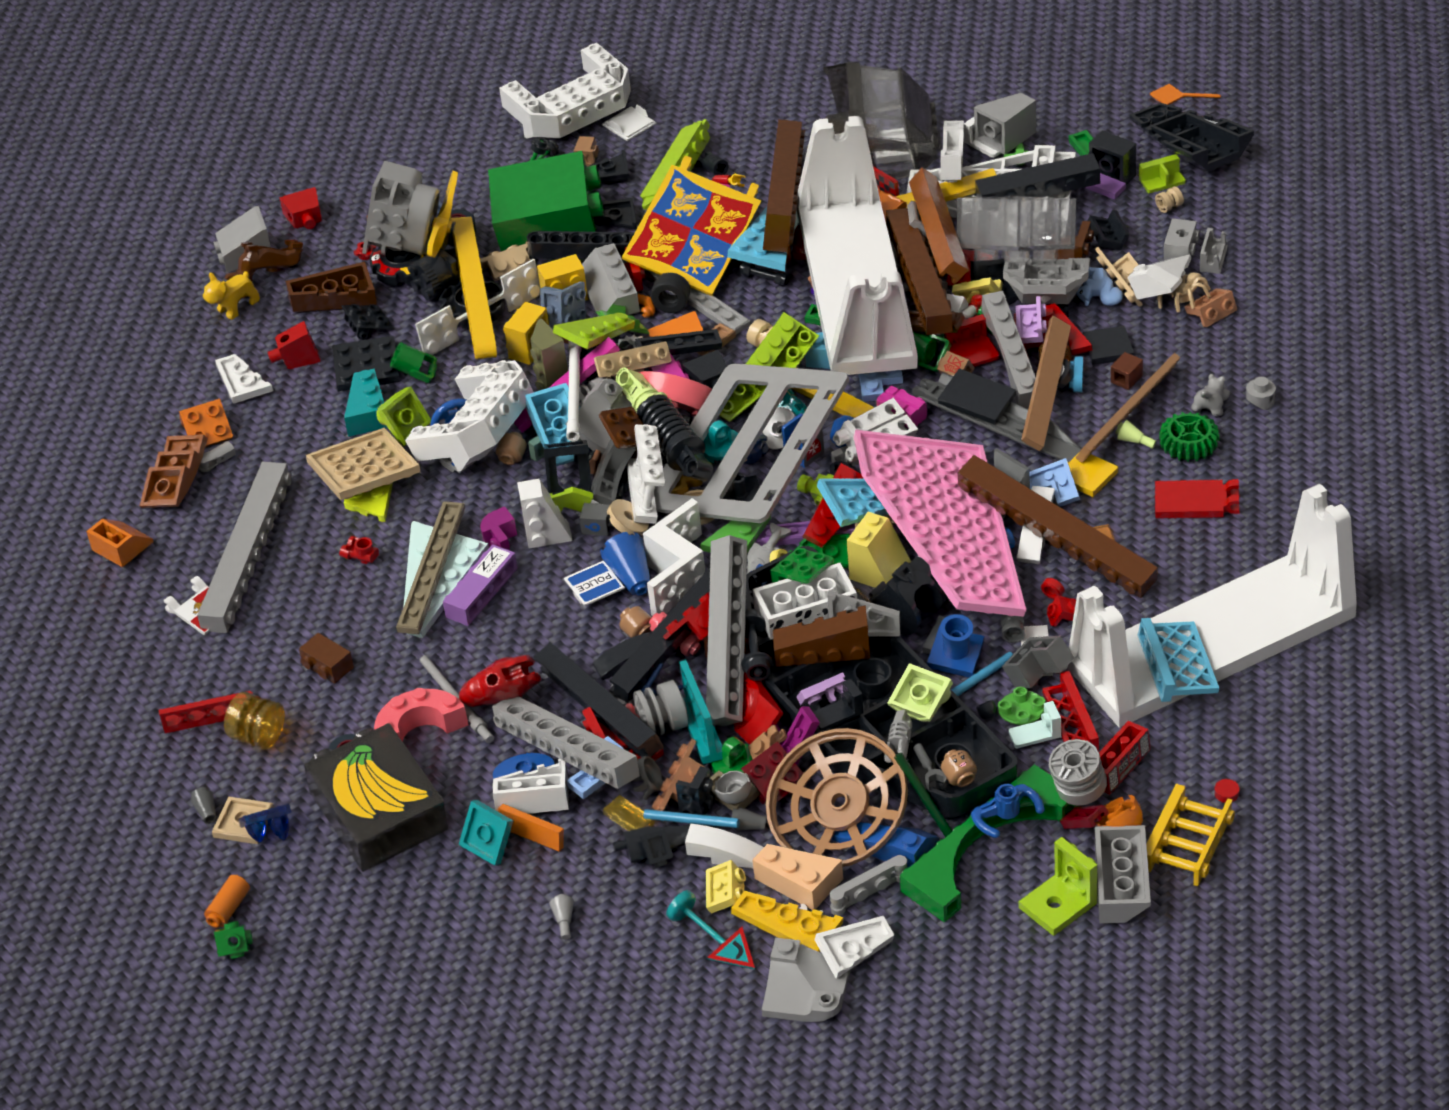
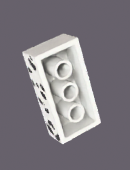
M841 563L829 566L807 584L784 579L753 589L754 608L764 618L766 623L765 630L769 638L773 639V630L801 622L804 625L810 624L815 618L823 617L824 620L828 619V591L856 599L857 593Z

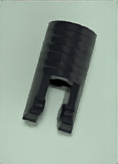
M709 151L705 152V159L699 157L696 161L698 166L714 175H725L729 168L727 161Z

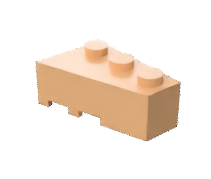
M767 844L752 860L754 878L800 904H805L811 910L816 909L826 899L830 891L836 888L843 880L842 860Z

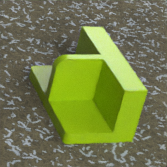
M1177 154L1139 164V181L1148 193H1153L1185 184V178L1180 173V158Z

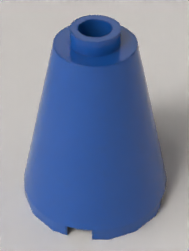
M628 532L617 534L605 542L606 547L604 550H600L602 560L631 594L643 595L648 592L647 582L650 581L643 539L637 532H634L635 535H629Z

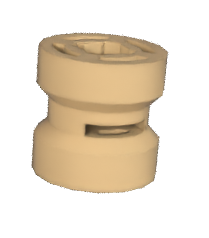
M1174 186L1168 189L1166 193L1161 192L1157 194L1155 202L1159 210L1166 213L1172 207L1183 205L1184 198L1180 189Z

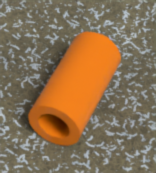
M230 875L204 912L206 922L210 926L216 928L224 927V924L229 921L250 890V885L244 878L238 875Z

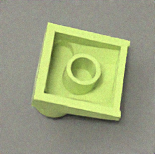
M909 663L887 704L896 711L906 710L909 717L921 722L931 721L941 704L950 698V688L953 682L950 678Z

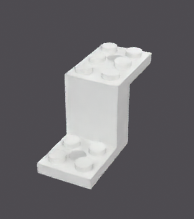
M693 498L643 533L647 564L659 573L647 582L652 616L663 611L668 613L705 573L703 550L691 543L702 535L699 505Z

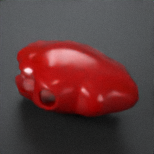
M529 655L496 660L462 686L459 692V700L466 706L477 707L497 704L502 700L518 696L522 697L541 681V676L537 672L530 673L529 666L535 663L534 659Z

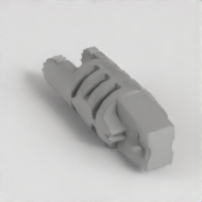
M906 710L896 712L887 745L895 754L902 752L905 758L907 757L912 732V721ZM885 754V761L891 763V759Z

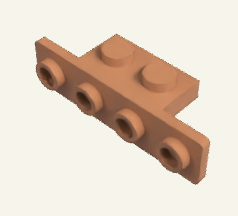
M693 738L687 745L683 743L676 754L679 759L673 762L668 771L671 776L663 782L660 788L663 793L661 796H657L651 807L654 810L663 811L669 798L678 802L677 781L691 783L700 766L705 767L689 757L696 743V740Z

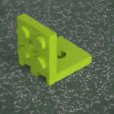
M1063 837L1054 842L1055 875L1018 901L1019 909L1053 936L1097 904L1096 862L1091 857L1085 856L1073 843H1069ZM1050 903L1060 904L1057 908H1051L1048 905Z

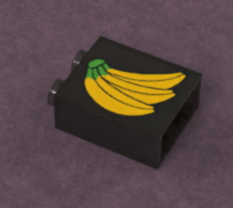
M390 723L377 729H364L357 733L352 741L334 750H320L313 755L309 762L304 764L309 793L362 872L448 830L444 800Z

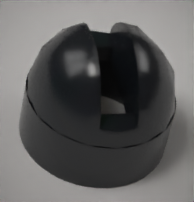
M993 699L976 707L979 715L984 719L993 718L997 712Z

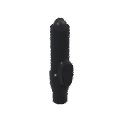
M624 469L621 475L616 500H622L623 495L627 493L629 483H627V469Z

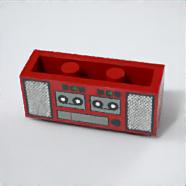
M1127 721L1099 752L1107 777V786L1104 793L1110 795L1151 750L1149 729Z

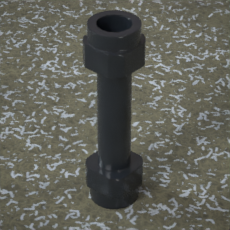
M743 262L741 264L740 274L745 276H759L774 280L775 284L784 286L789 282V274L786 272L764 270L755 267V264Z

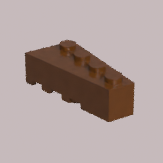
M365 261L285 281L293 312L342 309V305L351 304L377 305L375 289Z
M866 605L857 607L858 611L847 613L846 610L838 612L836 617L825 620L823 617L815 618L810 624L804 625L801 622L773 630L776 667L870 658Z

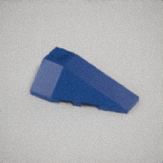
M859 822L857 828L860 835L873 823ZM880 824L877 830L868 839L863 841L866 850L873 847L892 825ZM898 826L889 841L871 856L887 861L897 855H902L907 859V867H910L918 861L922 854L929 852L935 847L939 837L918 828ZM848 830L835 831L831 840L842 843L852 839Z

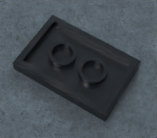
M959 368L939 396L938 403L996 425L1016 396V389Z

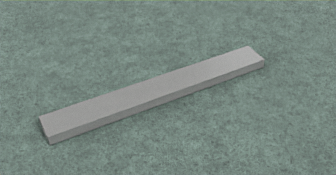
M643 268L645 275L654 281L660 276ZM690 289L687 303L717 324L721 323L736 332V335L751 326L749 319L713 295L710 296L696 289Z

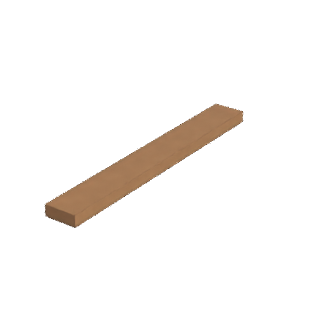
M1055 316L1049 319L1021 438L1022 442L1038 451L1044 447L1071 328L1069 324Z
M1175 352L1087 442L1076 456L1078 461L1084 462L1118 427L1120 422H1123L1172 371L1180 360V357Z

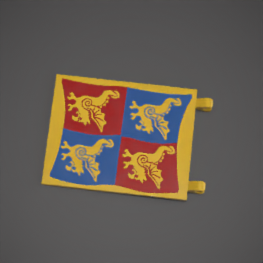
M684 156L680 167L671 165L622 255V259L659 275L669 272L677 273L689 282L691 288L712 296L732 259L727 257L728 249L749 227L761 204V200L755 198L758 194L759 185L751 183L747 194L741 193L690 172L692 158Z

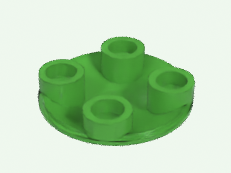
M1016 687L1013 693L1006 695L998 702V712L1009 723L1018 725L1029 724L1041 718V714L1044 713L1045 699L1034 692L1027 691L1025 687Z

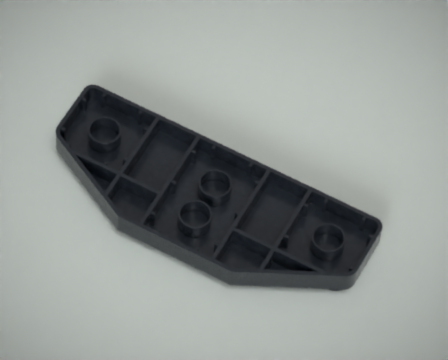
M802 546V547H799V548H804V549L809 550V551L817 552V551H816L813 547H811V546ZM793 551L746 575L747 609H755L753 589L761 587L764 582H766L765 585L771 584L770 570ZM857 593V599L865 601V600ZM766 630L757 636L759 651L769 654L773 662L770 675L762 680L761 683L783 711L782 716L790 725L795 720L801 706L810 707L812 712L832 704L829 702L826 694H823L821 696L822 700L813 705H809L808 702L800 705L797 695L801 690L844 673V680L852 679L862 692L864 713L824 731L844 728L862 730L876 736L887 744L890 727L897 712L887 703L908 664L910 663L934 672L900 636H869L870 658L779 667H776L773 639L769 638ZM951 689L950 698L941 704L931 721L921 722L911 718L912 732L906 757L943 817L947 820L955 819L987 802L990 798H994L995 791L999 786L1011 784L1018 778L1016 756ZM835 690L834 696L836 697L835 702L842 698L841 694ZM817 727V729H816V731L814 732L813 735L818 734V733H820V732H824V731H821V730ZM838 739L819 745L825 758L836 754H853L856 740ZM866 743L863 757L873 762L882 773L894 765L892 762L887 763L885 761V753L872 744ZM922 744L932 762V769L940 770L941 763L947 752L951 750H964L968 752L977 766L975 780L965 787L951 785L947 780V787L945 789L943 782L935 780L929 783L928 790L925 785V775L928 770L923 768L913 749L914 746ZM851 762L834 763L829 765L833 773H848ZM860 765L857 778L865 785L875 779L876 776L869 769ZM897 774L887 781L889 794L901 799V781ZM907 779V801L926 808Z

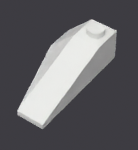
M1191 255L1175 257L1149 265L1141 264L1133 269L1134 271L1128 276V280L1137 300L1172 293L1182 283L1181 276H1184L1186 273L1184 269L1188 268Z

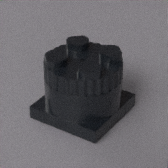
M440 248L435 258L426 255L407 267L413 279L410 282L415 292L420 291L426 301L441 295L450 285L456 286L460 281L457 260L442 248Z

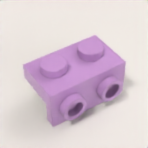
M1040 296L1036 297V304L1016 306V327L1022 343L1043 342V333L1047 331L1046 320H1042V317L1046 316V305L1041 304Z

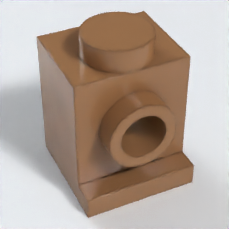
M579 136L574 152L582 151L586 166L595 163V157H598L599 152L595 137Z

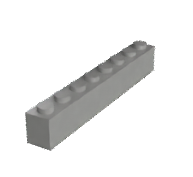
M731 535L711 541L706 706L711 715L712 724L723 727L742 722L744 671L742 670L741 662L744 658L747 540Z

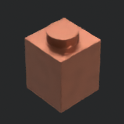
M1126 352L1111 365V383L1124 389L1130 390L1143 376V359Z

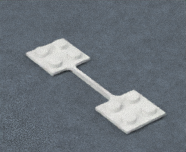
M535 259L501 276L503 291L501 294L488 300V305L490 306L504 298L508 311L511 312L522 306L524 302H529L540 296V283ZM448 305L416 323L415 326L422 351L434 355L459 341L457 325L468 318L467 312L454 319L451 306Z

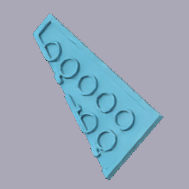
M766 207L728 249L727 257L785 272L787 253L763 250Z

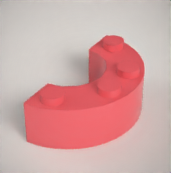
M652 371L639 372L644 375L645 379L658 392L667 394L675 408H682L690 412L693 417L697 415L712 388L704 384L672 374Z
M416 688L393 697L380 710L374 725L381 759L403 751L402 742L404 737L416 727L434 725L442 728L448 734L468 726L464 704L451 693L438 689Z

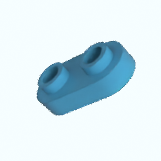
M1075 356L1074 361H1070L1074 375L1069 382V388H1073V392L1082 393L1083 356Z

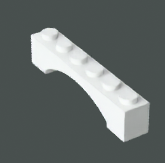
M944 121L943 150H941V180L946 182H957L962 177L964 121Z

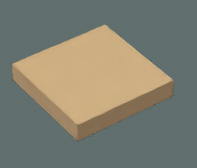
M228 797L212 830L213 838L258 844L274 811L273 803Z

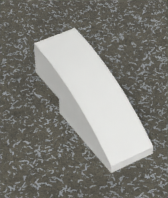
M690 824L685 841L687 855L711 857V863L717 865L732 860L738 867L752 869L753 858L764 848L737 834L697 824Z

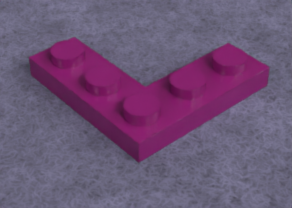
M801 706L787 733V738L779 743L787 754L796 745L813 736L820 723L810 707ZM801 757L795 762L796 765H798Z

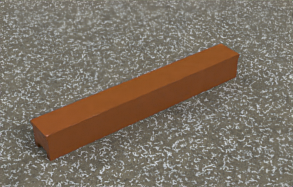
M921 168L909 181V185L939 274L941 276H944L946 273L949 274L952 283L956 284L969 271L938 179L929 171Z

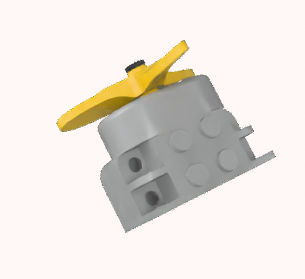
M384 161L372 186L362 253L366 254L370 245L382 247L381 254L386 255L388 249L394 251H407L418 255H425L427 252L429 257L435 258L440 248L445 250L450 232L451 234L454 233L456 222L451 221V211L458 172L452 171L446 195L437 216L440 198L439 189L422 184L423 177L417 169Z

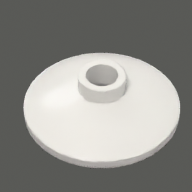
M777 407L763 430L764 435L768 437L766 443L770 449H783L782 432L779 434V430L783 425L796 417L787 408Z

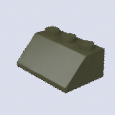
M542 318L536 323L531 337L532 349L530 350L534 359L533 370L537 377L535 384L538 391L549 388L568 372L564 340L559 335L554 334L553 329Z

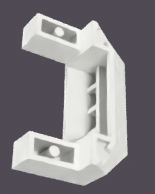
M598 43L591 44L581 50L583 69L588 74L550 92H546L537 98L516 80L509 82L499 88L502 107L523 124L524 137L526 139L537 137L561 138L625 108L631 92L628 68Z
M502 360L492 364L483 363L478 366L467 365L460 370L455 381L464 399H467L465 405L455 414V417L449 424L440 425L437 423L426 427L417 426L411 430V434L405 441L416 461L450 457L457 471H462L473 461H479L495 447L526 407L525 395L533 393L529 380L515 360L507 362Z

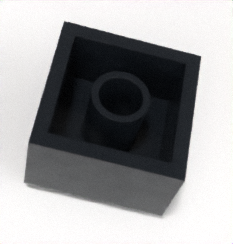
M1103 130L1089 142V154H1094L1101 174L1124 182L1126 185L1136 176L1137 143Z

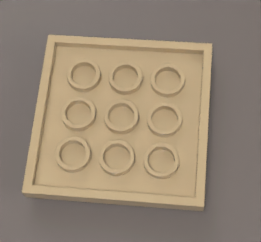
M385 428L306 455L307 463L340 500L349 499L354 495L369 492L374 488L389 485L394 481L409 478L420 472L419 464Z

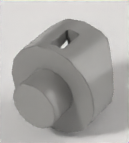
M1257 377L1247 384L1246 399L1263 410L1269 409L1275 404L1276 387L1272 381L1266 377Z

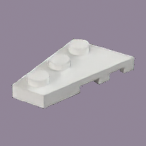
M233 354L215 360L216 367L233 404L273 391L272 385L268 381L262 380L261 375L257 372L254 373L250 370L249 365L237 355Z
M880 916L817 933L815 942L837 979L892 942L894 933L885 917Z

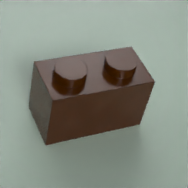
M320 633L314 635L299 648L302 665L334 684L354 668L351 652Z

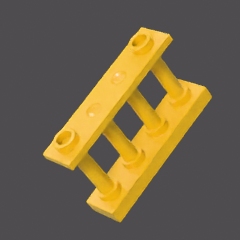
M1176 784L1146 843L1148 872L1152 871L1155 863H1165L1194 872L1193 885L1199 886L1202 877L1206 878L1209 873V863L1227 825L1233 823L1235 811L1232 810V800L1227 799L1221 810L1188 800V797H1185V786ZM1186 809L1217 818L1218 820L1215 826L1211 827L1181 818L1179 814ZM1176 827L1207 835L1209 838L1206 845L1171 835L1172 828L1176 829ZM1169 844L1201 855L1196 863L1163 853L1162 848Z

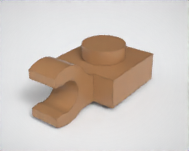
M773 725L767 730V733L763 732L748 746L752 759L756 758L777 741L779 743L783 742L787 738L785 730L781 729L778 731L777 726Z

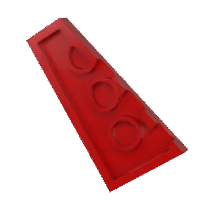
M841 463L832 479L864 478L859 472ZM824 498L820 501L802 536L821 548L840 529V525Z

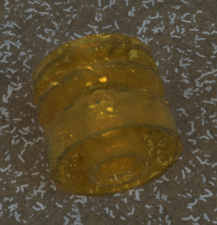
M240 692L233 698L227 709L224 719L225 733L231 739L247 742L251 746H257L260 749H269L275 744L282 732L285 722L284 707L279 702L262 699L260 696L249 692Z

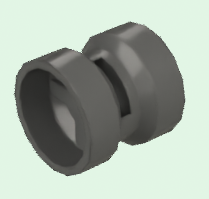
M1002 614L1000 617L1002 638L1009 643H1017L1023 640L1025 637L1023 617Z

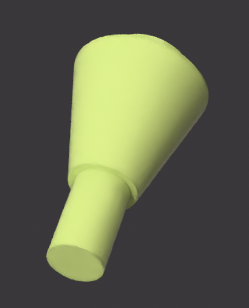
M1128 420L1124 423L1120 422L1116 429L1117 440L1141 443L1152 449L1156 444V440L1145 436Z

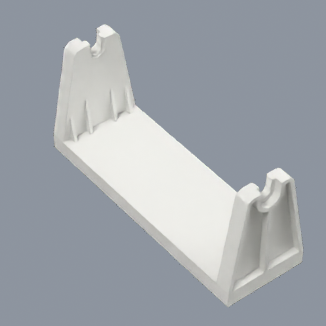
M859 116L848 117L844 127L845 131L840 134H835L833 124L829 123L828 119H819L813 123L797 193L796 210L830 370L853 375L916 369L918 355L901 276L897 272L882 210L863 119Z
M1321 484L1304 490L1287 556L1151 618L1152 623L1194 621L1218 682L1355 618L1357 602L1351 517L1348 510L1342 504L1335 507L1333 505L1328 506L1327 489ZM1092 586L1079 592L1076 598L1069 650L1074 659L1068 664V670L1119 728L1124 726L1127 721L1133 722L1188 696L1174 695L1171 702H1161L1137 636L1140 623L1125 630V623L1121 613L1114 605L1104 608L1103 593L1096 586ZM1190 630L1179 631L1187 637L1191 635ZM1164 631L1157 632V634L1165 638L1169 636ZM1175 637L1171 640L1180 646L1184 643ZM1187 645L1185 648L1193 653L1197 652V649L1190 645ZM1167 646L1163 648L1164 651L1171 655L1175 652ZM1182 654L1177 656V658L1186 663L1190 660ZM1195 661L1192 663V666L1198 668L1199 670H1202L1204 668L1201 664ZM1171 663L1169 665V667L1178 672L1181 669V667L1177 666L1174 663ZM1187 670L1183 673L1191 679L1196 677V675ZM1202 678L1198 681L1202 685H1210L1209 682ZM1180 680L1175 682L1177 687L1188 685Z

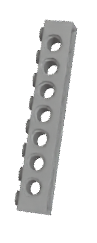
M519 696L502 700L492 706L493 720L498 728L542 749L558 759L564 760L617 789L640 776L636 755Z

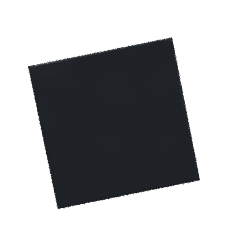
M1125 326L1083 332V335L1092 344L1093 350L1088 351L1092 365L1114 362L1124 352L1134 356Z

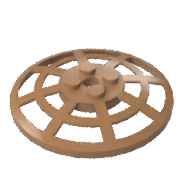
M849 728L820 732L796 745L777 766L767 790V820L776 841L781 847L793 849L783 835L797 830L807 842L816 846L812 854L823 856L825 850H843L854 846L857 856L843 860L842 867L856 864L876 853L889 841L897 830L907 805V778L894 759L896 755L894 751L876 736L862 730ZM838 739L856 740L853 754H836L825 758L819 745ZM866 743L872 744L883 751L894 765L882 773L873 762L863 757ZM810 750L816 763L804 772L797 784L783 780L792 765ZM839 762H851L848 773L833 774L829 765ZM860 765L869 769L876 778L864 785L857 778ZM818 771H821L824 779L818 783L815 789L805 788L810 778ZM898 774L902 790L900 807L898 811L888 810L889 791L887 781ZM881 787V807L869 806V793ZM779 789L793 794L791 798V817L793 821L780 826L776 814ZM800 797L811 800L812 813L800 818L799 814ZM845 797V802L842 806H834L837 798ZM864 816L876 817L873 824L860 835L857 824ZM883 819L893 820L894 822L886 834L873 847L866 850L863 841L868 839L877 830ZM818 821L825 827V831L821 839L818 840L810 835L805 827ZM848 830L852 839L842 843H830L835 831Z

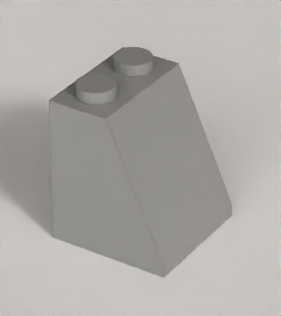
M1018 93L975 106V140L1002 154H1007L1036 133V100L1023 93Z
M259 206L253 207L215 233L217 241L214 242L216 253H218L220 265L225 266L226 272L238 269L239 257L245 250L241 246V242H252L253 245L271 247Z

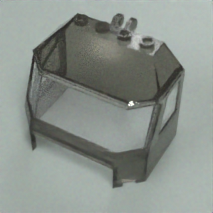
M847 62L823 67L824 72L828 76L838 111L836 114L826 116L828 122L833 124L835 134H840L845 131L844 127L848 117H861L866 131L872 164L875 168L894 179L909 177L910 170L926 169L938 158L937 151L941 150L942 144L940 131L937 128L935 102L930 101L929 94L902 68L891 70L864 66L858 62Z

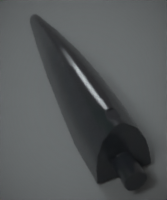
M690 825L643 827L625 831L624 840L613 842L614 852L626 850L631 863L645 860L647 857L640 836L665 829L670 848L673 850L685 845ZM704 825V826H709V827H713V828L718 827V826Z

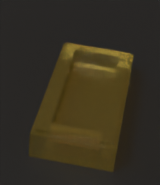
M621 795L603 808L605 816L627 831L651 827L655 824V820L644 819V811Z

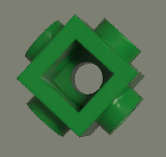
M239 921L226 923L223 929L214 931L218 957L229 955L230 959L245 956L244 952L250 949V944H253L251 930H246L245 924L239 925ZM231 937H236L238 943H233Z

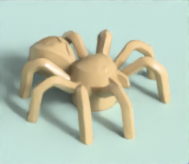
M1194 272L1189 275L1185 274L1182 276V283L1172 293H1167L1172 298L1175 297L1176 312H1180L1179 303L1190 301L1191 309L1196 307L1192 292L1197 287H1202L1208 298L1211 297L1208 292L1211 290L1208 281L1201 274ZM1158 295V307L1161 309L1163 307L1162 295Z

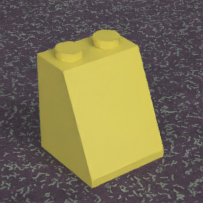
M867 512L847 539L850 580L875 588L882 581L886 584L892 579V573L904 562H911L887 517Z

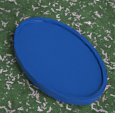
M526 753L513 756L501 762L494 769L493 779L521 770L523 774L537 770V766L544 764L545 767L554 765V761L551 757L540 753Z

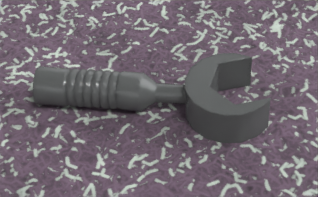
M916 744L913 749L923 768L928 770L925 775L926 788L929 790V783L937 780L944 783L945 789L947 787V777L942 770L932 769V762L923 745Z

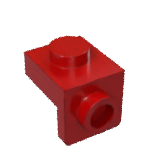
M1057 595L1047 608V616L1051 626L1056 627L1061 619L1073 621L1076 599Z

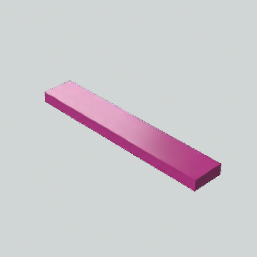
M609 337L580 361V384L596 371L594 357L620 351V348ZM569 371L550 387L567 383L569 388ZM526 407L514 421V424L522 433L532 425Z

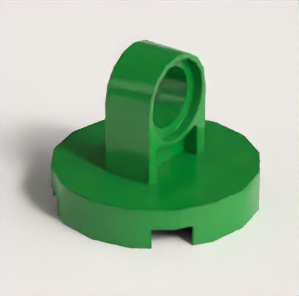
M737 737L727 739L722 746V759L712 762L713 773L715 774L718 771L723 774L729 771L743 772L741 768L753 760L748 749L749 745L744 744Z

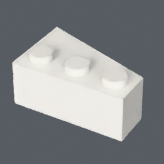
M558 759V764L548 767L541 764L537 766V770L523 774L521 770L493 779L495 810L498 811L502 804L527 814L568 810L569 788L567 786L568 773L566 762Z

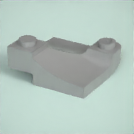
M605 379L596 384L579 405V438L587 440L588 447L592 451L599 450L602 455L611 438L599 418L600 412L632 406V403L623 395V388L613 379Z
M775 938L761 1010L762 1017L820 1022L838 1014L842 1008L851 969L836 979L821 952L802 945L800 940Z

